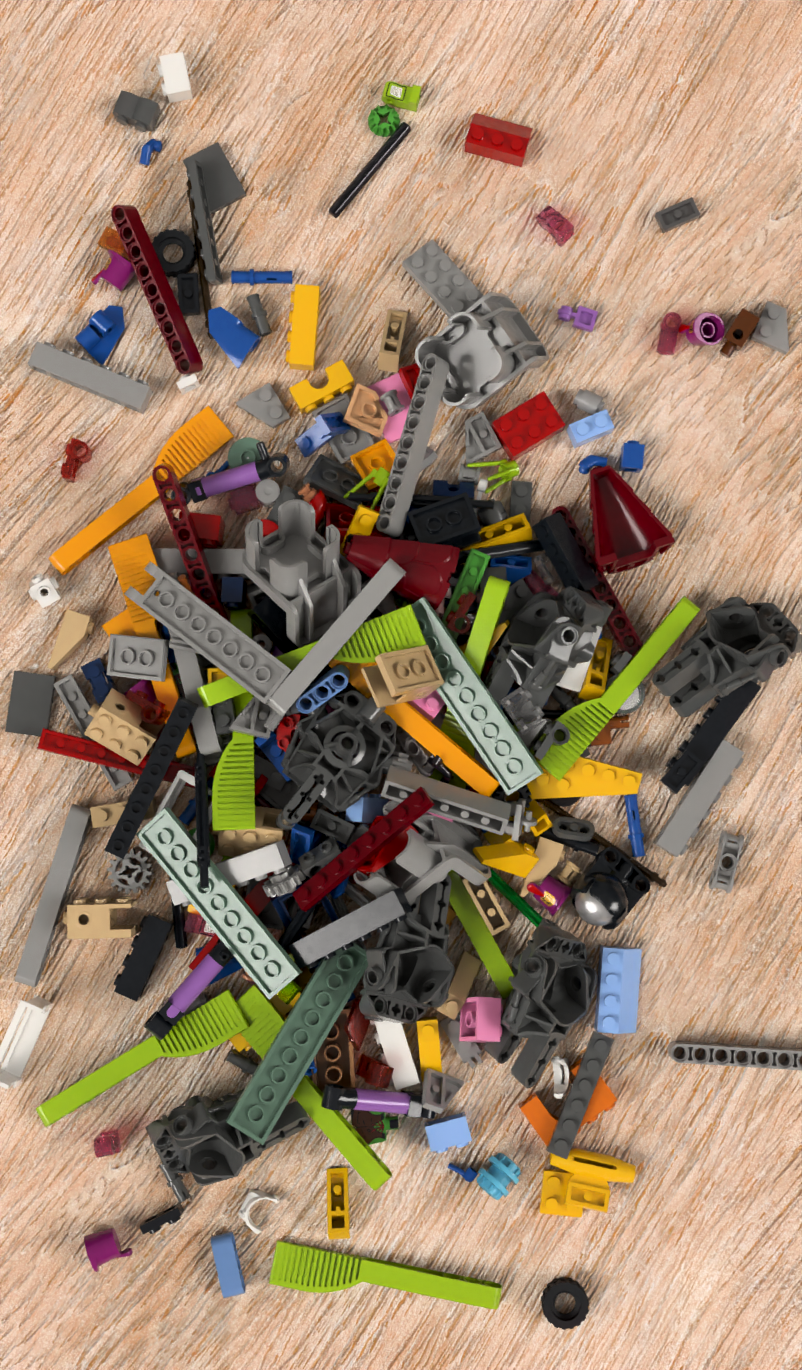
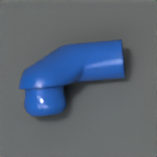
M151 139L144 144L139 163L149 166L151 154L154 151L160 152L162 150V142Z
M589 455L580 461L579 472L588 474L589 469L593 466L605 467L608 458Z

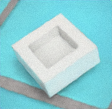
M195 374L184 375L176 382L182 395L200 386Z

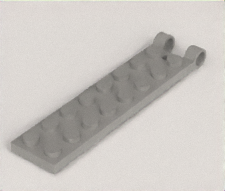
M150 561L144 570L156 579L144 595L132 586L124 594L267 705L274 692L290 675L292 670ZM157 591H160L159 596L155 595Z

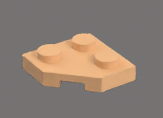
M357 383L342 422L380 437L388 416L385 410L382 409L377 392Z

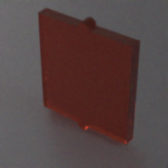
M359 999L354 1000L344 1026L349 1042L352 1043L355 1051H360L370 1024L369 1020L364 1019L365 1015L359 1009Z

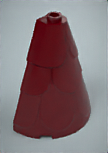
M610 465L605 467L597 466L590 471L589 504L590 510H592L595 562L601 573L607 570L608 574L631 570L652 561L658 552L663 554L671 548L675 540L672 537V533L656 518L651 509L633 492L634 490Z
M353 535L350 542L346 541L342 553L345 554L346 560L370 578H373L391 558L406 571L405 575L392 590L412 604L425 597L435 611L444 599L451 584L449 580L451 574L455 573L460 548L451 545L396 540L389 537Z

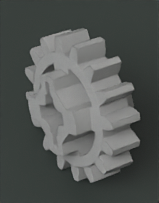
M131 849L129 854L128 852L126 853L124 859L115 856L116 860L109 861L113 866L107 868V871L112 872L108 879L114 880L111 884L112 887L119 886L118 892L125 889V893L129 894L132 889L134 893H138V887L143 890L146 888L144 882H151L147 877L148 875H153V872L149 871L148 868L153 865L146 863L149 859L148 856L141 857L142 851L135 854V849ZM131 857L140 861L141 864L134 863ZM122 861L123 865L120 871H117V867L119 863ZM129 867L134 869L138 868V870L132 873V877L130 874L122 875V873L126 872V870H128ZM144 871L142 879L138 882L140 872ZM119 878L127 880L129 885L122 883Z
M301 865L286 866V871L276 875L273 873L268 878L269 880L264 882L262 887L267 897L282 896L294 892L296 887L302 883L301 881L306 879V875L302 871Z

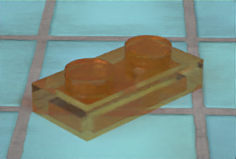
M107 226L97 243L98 246L107 251L111 249L130 262L118 232Z

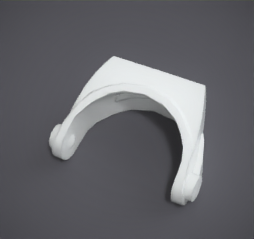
M553 1056L551 1058L554 1074L553 1095L559 1099L571 1087L569 1059H560L559 1056ZM562 1065H563V1067H564V1072H565V1080H564V1083H563V1068H562Z
M251 1189L238 1215L253 1232L259 1234L263 1230L252 1222L250 1218L251 1206L263 1199H269L278 1203L279 1197L275 1194L270 1195L263 1191Z

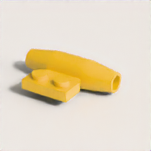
M571 1148L567 1159L550 1153L549 1164L573 1174L567 1183L564 1204L607 1213L611 1191L608 1182L633 1183L635 1165L613 1156L579 1148Z

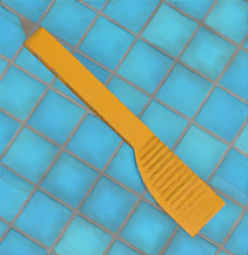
M207 406L169 438L162 448L154 468L162 463H168L174 468L178 481H182L184 477L188 476L200 464L204 463L205 460L233 439L234 435L215 412ZM159 469L160 477L167 479V470ZM152 475L49 557V561L62 576L73 570L160 499Z
M145 533L110 545L108 549L136 636L161 639L156 625L158 620L124 594L132 586L144 595L156 580L144 570L150 561L158 566L148 534ZM168 657L165 682L151 680L165 724L180 696ZM190 725L175 753L177 758L196 752V741Z
M331 659L328 663L331 668L336 665L346 666L350 671L348 682L359 690L360 693L364 694L366 698L373 697L361 669L377 665V662L350 663ZM408 702L385 706V713L435 757L438 755L443 760L442 763L479 794L490 797L500 785L493 773Z

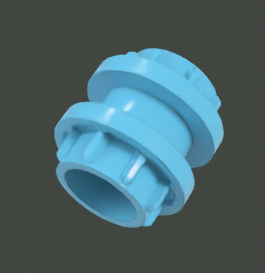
M498 1153L495 1157L491 1155L488 1160L492 1165L487 1171L480 1168L477 1183L492 1198L499 1200L502 1195L507 1197L509 1194L506 1187L510 1182L517 1185L520 1181L517 1177L521 1174V1171L503 1153Z

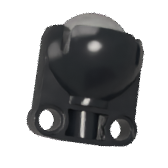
M607 847L596 855L593 862L572 886L570 898H573L572 904L585 922L610 930L618 927L640 898L649 892L650 882L622 853L613 847Z

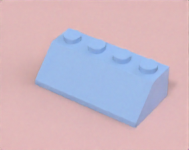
M600 945L594 1029L597 1032L613 1034L636 1033L642 949Z

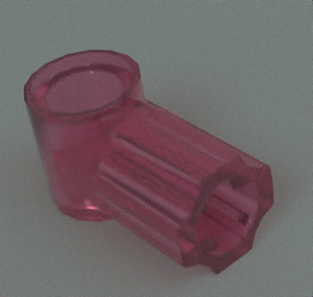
M667 313L661 320L657 353L674 355L678 331L682 323L678 313ZM666 320H673L675 327H669Z
M534 570L523 578L533 595L538 592H546L557 597L558 592L551 585H547Z

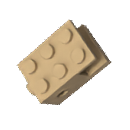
M428 645L379 654L375 657L377 665L361 669L377 708L426 698L444 684V680Z
M112 688L102 705L98 706L94 703L87 713L94 718L84 734L138 766L155 742L156 736L165 721L160 716Z
M255 806L256 829L213 831V835L219 836L218 855L235 857L282 840V836H285V831L276 826V818L282 809Z
M120 896L115 900H111V897H98L94 901H90V897L74 899L72 903L67 905V912L63 913V923L67 924V939L132 938L138 933V924L117 925V908H131L138 904L137 900H132V896Z

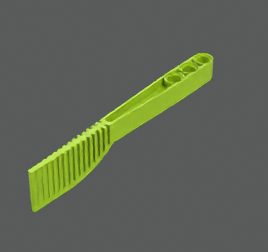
M491 575L488 578L464 653L479 677H481L488 656L490 641L493 639L492 635L498 625L511 584L509 581ZM447 707L440 730L475 758V746ZM435 768L433 774L428 778L440 781L443 775ZM449 769L452 772V776H454L449 784L466 789L467 783Z
M683 596L600 698L583 702L555 720L564 724L569 730L570 739L567 743L560 746L552 744L543 759L537 761V763L560 781L700 611V608ZM556 730L554 738L561 742L564 739V733L561 730ZM544 733L539 740L542 741L546 734Z
M411 604L362 623L332 659L350 663L376 662L375 657L379 654L426 645ZM318 641L275 658L293 671ZM230 676L197 688L204 708L248 692Z
M251 609L231 610V624L253 639V620L247 614ZM249 691L233 697L237 717L254 697ZM232 732V740L221 755L215 771L212 789L213 831L256 829L255 736Z
M451 870L448 872L451 878L449 902L504 1000L509 997L513 989L511 982L508 980L510 976L514 977L513 972L458 873Z
M254 984L236 1003L249 1024V1027L240 1033L263 1059L284 1024L285 1019ZM304 1075L292 1096L373 1190L377 1191L392 1177L391 1171L338 1110H330L321 1106L322 1091L308 1076Z
M228 989L182 1017L175 1026L173 1025L172 1029L162 1040L153 1035L36 1108V1111L44 1126L48 1127L161 1056L186 1057L206 1052L249 1027V1024Z
M277 1240L269 1284L314 1293L340 1291L361 1282L488 1309L499 1308L502 1285L491 1281L364 1256L359 1257V1255L354 1256V1254L349 1255L348 1253L344 1254L342 1252Z

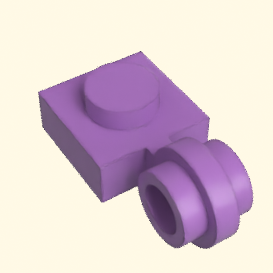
M563 305L561 309H558L557 314L559 315L558 319L569 322L573 318L572 327L592 332L598 311L578 306L575 313L573 308Z

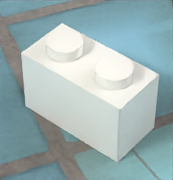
M178 52L159 56L161 64L157 65L159 76L164 77L165 82L161 84L163 95L168 96L169 103L193 99L184 53Z

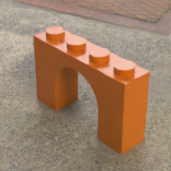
M582 1058L569 1067L574 1076H576ZM601 1076L598 1079L580 1127L586 1123L591 1124L598 1118L599 1113L603 1110L605 1112L609 1111L615 1106L614 1102L617 1101V1098ZM534 1092L518 1105L543 1142L548 1146L559 1117L551 1114Z

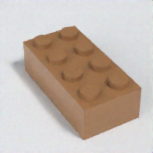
M344 1006L314 1057L317 1072L314 1074L312 1070V1078L322 1093H324L326 1083L356 1088L351 1006Z

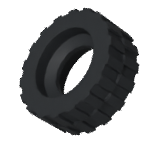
M167 229L164 232L158 233L159 235L154 237L152 245L165 275L175 278L177 274L188 273L196 260L195 247L190 237L181 230L177 231V229ZM170 244L179 245L183 250L182 258L175 263L166 261L163 256L166 246Z
M569 1277L553 1279L542 1292L541 1306L548 1322L552 1323L554 1327L562 1328V1330L574 1329L575 1326L578 1327L586 1319V1314L589 1311L588 1297L582 1285L580 1286L576 1280L574 1281ZM569 1293L574 1297L575 1307L570 1313L563 1314L555 1308V1299L559 1294Z

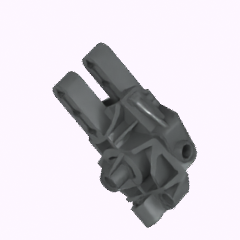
M572 586L561 591L557 597L546 592L536 593L511 620L508 631L498 649L499 653L483 681L499 707L516 680L518 685L522 687V690L511 709L510 718L528 726L534 724L553 688L560 682L567 668H575L578 663L591 660L595 651V647L591 642L593 632L596 633V626H604L613 607L601 600L594 599L590 594Z
M737 596L726 599L722 605L706 612L707 623L681 647L683 652L657 671L652 679L662 695L671 696L670 705L680 717L685 718L692 715L716 695H719L721 698L727 696L748 681L755 683L759 681L766 682L774 670L786 664L788 657L793 659L796 653L802 651V635L775 604L751 603L748 605L742 597Z
M349 691L333 696L314 711L308 713L309 717L300 720L296 724L292 741L288 744L281 766L284 768L282 772L299 785L300 788L277 816L276 826L283 829V831L292 829L315 800L320 801L334 813L337 810L344 812L351 805L359 801L360 797L379 786L382 773L387 774L390 765L392 766L393 757L391 755L396 749L397 725L385 713L386 707L377 708L373 697L367 699L357 691ZM347 698L355 699L356 706H350L347 703ZM326 704L335 711L328 714L325 708ZM381 724H387L390 728V732H383L381 730ZM346 732L344 734L338 735L333 742L331 741L333 736L337 733ZM298 737H299L300 741H299L298 745L295 746V744H296V742H297V739H298ZM342 740H349L351 742V749H345L341 744ZM359 742V752L356 757L352 758V756L355 754L357 750V745ZM382 747L389 752L387 755L380 753ZM334 751L335 754L343 758V760L336 758L332 752ZM314 784V789L306 796V798L303 800V803L293 813L290 819H288V815L296 808V806L301 801L302 797L310 790V788ZM360 787L364 788L359 793H355Z
M448 874L443 881L433 884L417 896L415 902L411 905L413 911L406 914L407 919L397 924L395 920L388 923L390 927L380 932L377 945L366 950L368 966L363 977L364 989L360 991V994L363 996L359 1002V1009L365 1015L364 1019L378 1022L389 1021L413 1024L427 1012L428 1007H441L448 999V989L455 973V967L447 956L449 925L446 924L451 891V878Z
M546 918L541 920L539 926L533 932L532 940H528V946L512 961L511 967L514 977L510 976L508 980L511 982L513 989L506 1000V1008L501 1015L502 1036L500 1037V1042H487L485 1044L486 1052L498 1063L503 1064L510 1059L521 1038H528L511 1069V1074L526 1088H531L537 1083L561 1039L565 1040L573 1024L587 1014L598 979L595 970L586 964L587 951L585 944L572 933L562 930L556 923Z
M242 1089L236 1093H228L215 1101L207 1096H193L186 1101L185 1107L174 1110L168 1117L166 1114L163 1115L162 1119L153 1121L145 1128L168 1172H191L198 1185L206 1186L237 1177L243 1166L260 1157L264 1150L305 1129L310 1124V1118L298 1101L286 1105L271 1133L262 1145L225 1122L244 1091Z

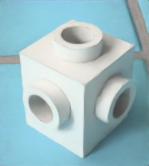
M40 573L29 582L30 590L28 592L34 601L38 600L42 608L61 599L60 592L57 589L60 586L54 576L50 577L48 573L44 575Z

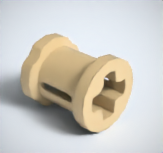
M567 860L566 866L555 877L571 887V882L582 870Z

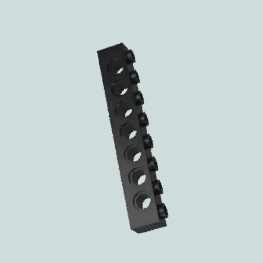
M179 696L104 849L105 851L124 859L199 706L198 704Z

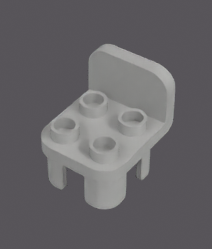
M496 292L487 293L465 312H458L452 315L447 320L448 326L437 335L428 336L423 339L415 350V360L419 368H421L425 356L430 353L436 354L449 363V372L441 400L447 405L456 406L461 409L480 407L528 368H539L549 360L547 350L517 306L508 296Z
M298 499L286 501L279 506L278 529L263 537V523L258 518L246 525V549L242 554L244 573L286 612L287 637L297 647L301 648L318 641L326 633L330 625L348 607V601L361 592V574L359 570L340 553L339 530L333 524L327 526L325 540L315 531L314 508L306 501Z
M391 800L382 808L384 815L391 812L400 802ZM425 812L411 824L418 833L411 828L407 831V846L395 859L376 872H370V878L360 871L353 874L355 882L376 895V898L401 887L411 906L417 896L433 884L443 881L451 870H454L477 886H480L491 877V870L489 866L482 864L472 851L474 847L483 846L473 826L456 820L450 822ZM366 824L358 826L347 848L367 832L370 827Z

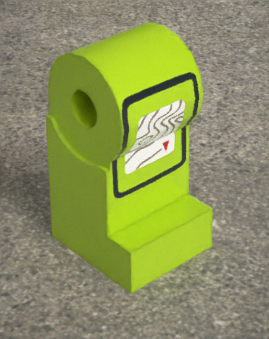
M386 82L381 100L394 107L417 112L421 96V86L413 85V87H409L396 82Z

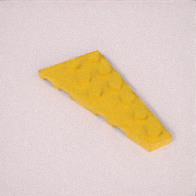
M580 756L560 781L539 764L544 773L527 783V786L531 792L530 796L532 799L637 794L643 773ZM515 791L509 796L507 795L506 801L518 800L519 792Z

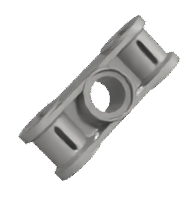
M397 726L396 739L402 745L406 754H409V757L423 776H431L435 768L427 762V759L432 753L403 728Z
M722 830L713 871L709 879V889L718 888L725 890L726 893H731L739 855L744 843V835L740 834L737 836ZM729 856L731 860L730 865L723 867L722 859Z

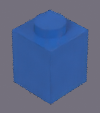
M633 440L624 443L621 447L619 471L640 473L643 469L645 445Z

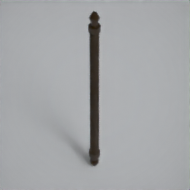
M188 179L186 183L188 190L186 192L189 198L200 284L202 287V299L206 317L205 327L208 328L207 334L209 338L214 339L209 333L208 310L212 309L208 281L204 274V269H206L205 261L201 256L202 243L197 235L199 226L194 216L195 203L190 195L192 186L191 181Z
M535 799V801L544 804V806L546 805L548 809L557 813V815L559 814L561 817L575 818L549 799ZM594 831L592 837L594 841L596 840L604 848L613 847L617 849L646 875L651 882L655 881L660 887H666V881L658 877V873L655 871L651 872L649 868L640 864L636 859L627 855L619 847L614 846V844Z

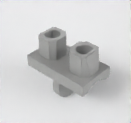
M522 798L518 802H506L512 804L510 815L515 817L514 821H508L504 834L511 835V840L518 841L519 836H521L523 825L525 832H530V827L537 825V819L532 817V811L527 810L526 816H524L526 799Z

